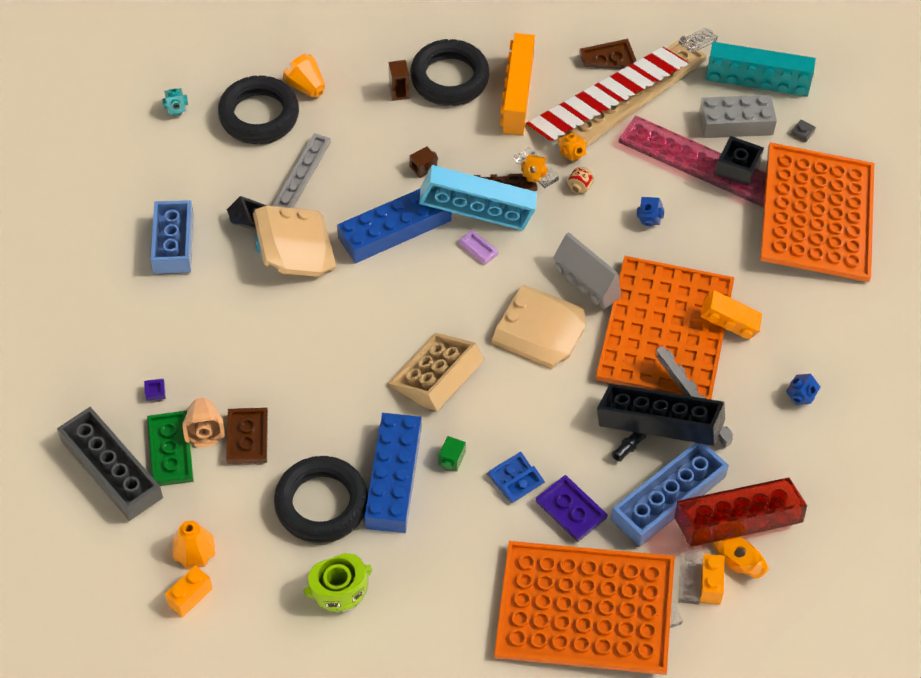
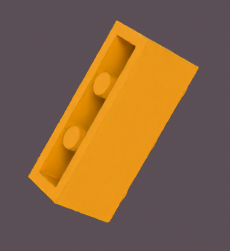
M713 290L704 298L701 317L750 340L760 332L762 313Z

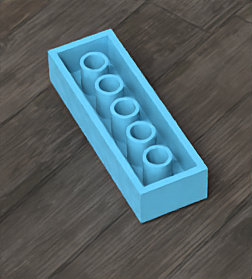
M432 165L421 185L419 204L524 230L536 210L537 192Z

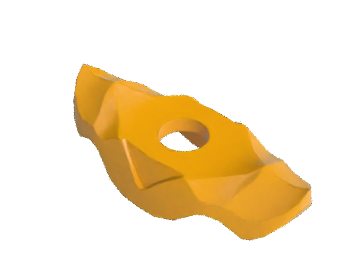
M712 530L711 540L713 547L719 555L725 556L724 563L731 570L747 574L754 579L761 578L770 570L760 551L748 541L728 532ZM743 548L746 550V554L740 558L734 555L735 550Z

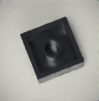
M730 136L718 159L715 175L749 186L761 162L764 147Z

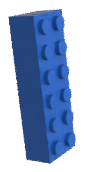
M420 189L337 224L338 239L356 264L452 221V212L419 204Z
M382 412L365 512V529L406 533L422 430L421 416Z

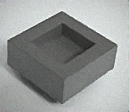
M800 120L792 129L791 135L807 142L815 132L816 127Z

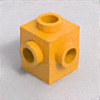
M570 133L558 139L560 152L563 157L576 161L582 156L587 155L586 141L575 133Z
M528 154L526 161L522 162V176L527 177V181L530 182L542 180L543 177H546L548 166H546L547 158Z

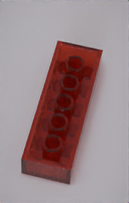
M790 477L678 500L674 518L690 547L803 523L807 504Z

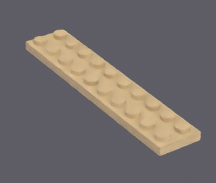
M681 37L667 47V49L688 61L689 64L687 66L680 67L679 71L672 72L670 76H663L661 81H654L655 83L652 86H646L645 90L637 91L636 95L629 96L627 100L620 101L616 106H611V109L607 111L602 110L601 115L594 116L592 120L585 121L583 125L576 126L574 130H567V133H575L584 138L586 147H588L706 61L707 55Z

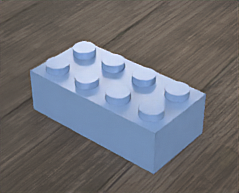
M191 200L154 201L151 264L154 274L191 273L194 219Z

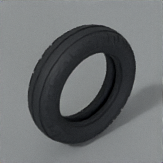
M443 39L429 43L418 51L411 64L410 76L414 88L426 100L438 105L442 104L443 106H457L474 100L484 91L489 80V65L484 54L474 45L462 40L458 41L457 39ZM457 59L467 63L473 69L474 74L470 80L461 85L444 86L430 80L426 71L436 61Z
M264 75L249 76L234 82L224 91L218 105L219 120L225 131L233 138L250 144H265L282 138L294 127L299 115V103L294 91L285 82ZM256 95L273 97L283 106V110L277 118L263 124L246 123L240 120L234 111L242 100Z
M313 456L295 463L282 475L275 490L274 506L279 521L292 535L307 542L328 543L350 534L361 523L366 512L368 491L360 473L348 462L336 457ZM317 477H329L341 482L350 494L348 506L339 516L328 521L318 522L304 518L295 510L292 503L296 490L304 482Z

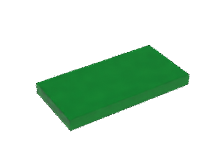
M187 410L147 416L152 477L160 486L194 482L191 446L185 442L182 426Z

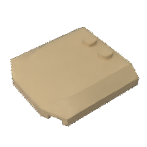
M264 206L255 209L253 217L265 266L268 267L269 264L278 268V272L283 274L317 277L323 275L326 271H334L336 263L325 219L319 211L276 206Z
M524 284L518 290L496 327L492 344L553 369L557 363L562 360L565 361L570 357L585 330L584 308Z

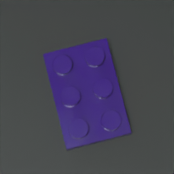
M566 475L536 497V503L577 542L605 521L608 516L602 508Z

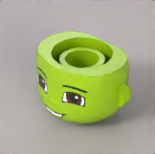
M343 553L318 562L309 571L308 587L303 589L306 597L314 598L320 607L328 611H349L363 600L368 589V576L371 575L372 568L369 564L365 565L357 555ZM344 582L340 586H333L336 583Z

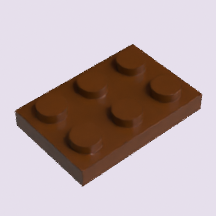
M268 407L228 409L227 464L267 463Z

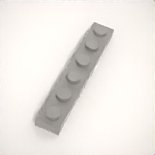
M313 134L272 206L295 207L331 143L330 138Z
M663 345L656 349V358L684 395L707 399L704 395L701 396L698 393V388L694 381H689L685 376L684 368L680 364H676L673 360L674 356L669 349L666 350ZM722 426L717 439L726 448L732 443L733 434L727 426Z

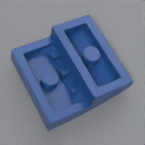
M521 451L487 473L497 488L511 503H514L545 483L535 466L531 467Z

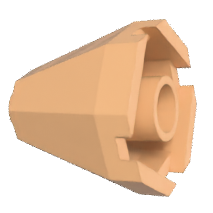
M206 398L195 399L191 403L182 424L185 442L190 444L189 441H191L198 448L215 446L218 443V439L220 437L222 439L225 436L223 419L210 400Z

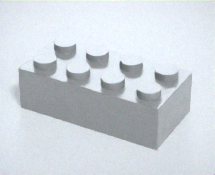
M771 95L706 97L701 99L699 114L704 138L774 135L777 120Z

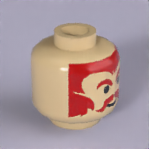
M577 167L568 178V186L574 193H586L594 181V176L588 168Z

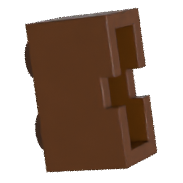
M406 60L388 62L389 88L392 101L409 99V72Z

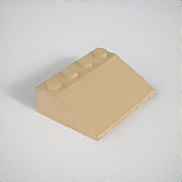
M434 333L388 382V385L423 408L438 411L484 361V358L475 342Z

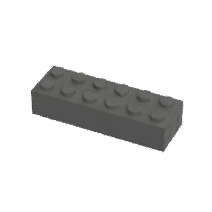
M91 406L57 428L61 442L129 521L163 498L160 485Z

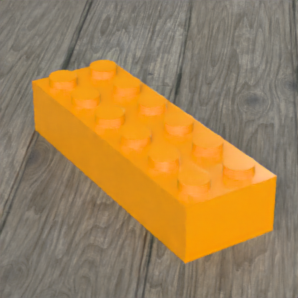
M514 33V40H510L509 50H512V52L508 53V63L510 64L506 67V75L508 77L504 81V88H507V90L503 91L502 101H505V103L501 104L500 114L504 115L500 117V126H503V134L524 136L534 59L535 35Z

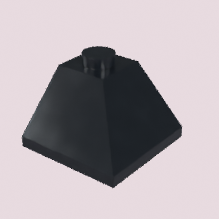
M239 196L227 209L231 223L234 225L256 230L253 213L255 209L267 205Z

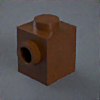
M428 146L409 155L410 168L419 178L427 175L432 165L437 166L438 156Z

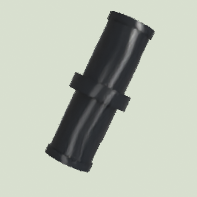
M633 432L629 437L624 438L622 444L612 452V457L616 461L621 462L630 452L636 450V446L646 438V434Z

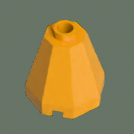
M302 54L292 60L289 64L291 68L289 70L286 68L283 71V80L310 97H319L324 93L325 83L317 62L311 54Z
M193 520L183 522L172 540L174 561L180 562L186 569H192L195 565L198 568L205 567L208 560L215 556L213 535Z

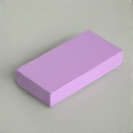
M473 230L459 240V244L484 265L498 255V250Z

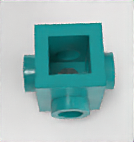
M182 88L164 91L163 107L168 109V114L180 115L186 112L185 105H188L187 95H183Z

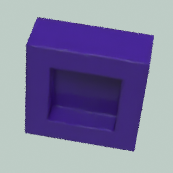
M164 379L144 381L146 401L166 399Z

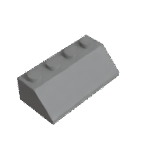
M568 232L554 255V267L559 274L566 276L571 284L579 287V290L584 295L587 294L594 304L606 309L621 297L619 274Z

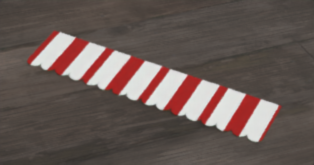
M661 47L526 122V124L546 139L554 141L558 138V135H565L567 130H574L576 126L583 125L585 121L592 120L594 116L601 115L602 110L607 111L611 109V106H616L620 101L627 100L629 96L636 95L637 91L645 90L646 86H652L655 83L654 81H661L663 76L667 77L672 72L679 71L680 67L687 66L689 62L667 48Z

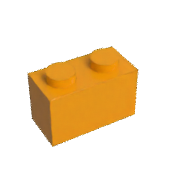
M703 554L700 566L699 603L721 604L724 594L725 556Z
M195 565L165 593L168 606L183 618L213 589L211 579Z

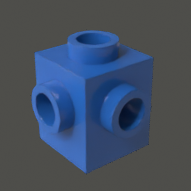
M641 197L640 207L637 208V218L640 219L642 225L648 227L660 225L661 219L664 218V208L659 197Z
M811 373L799 374L790 382L786 392L796 405L811 404L821 387Z

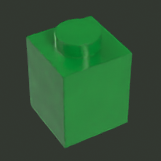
M447 436L439 453L438 465L446 470L458 471L466 453V442Z

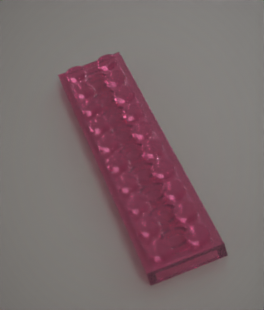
M636 115L619 137L618 143L764 208L766 173L757 169L749 186L715 175L717 162L721 155L720 152Z

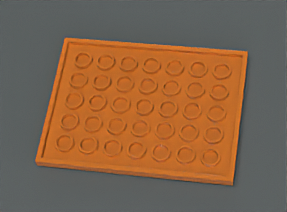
M770 142L767 153L760 261L869 282L872 267L875 163Z
M509 541L494 658L667 675L675 556Z

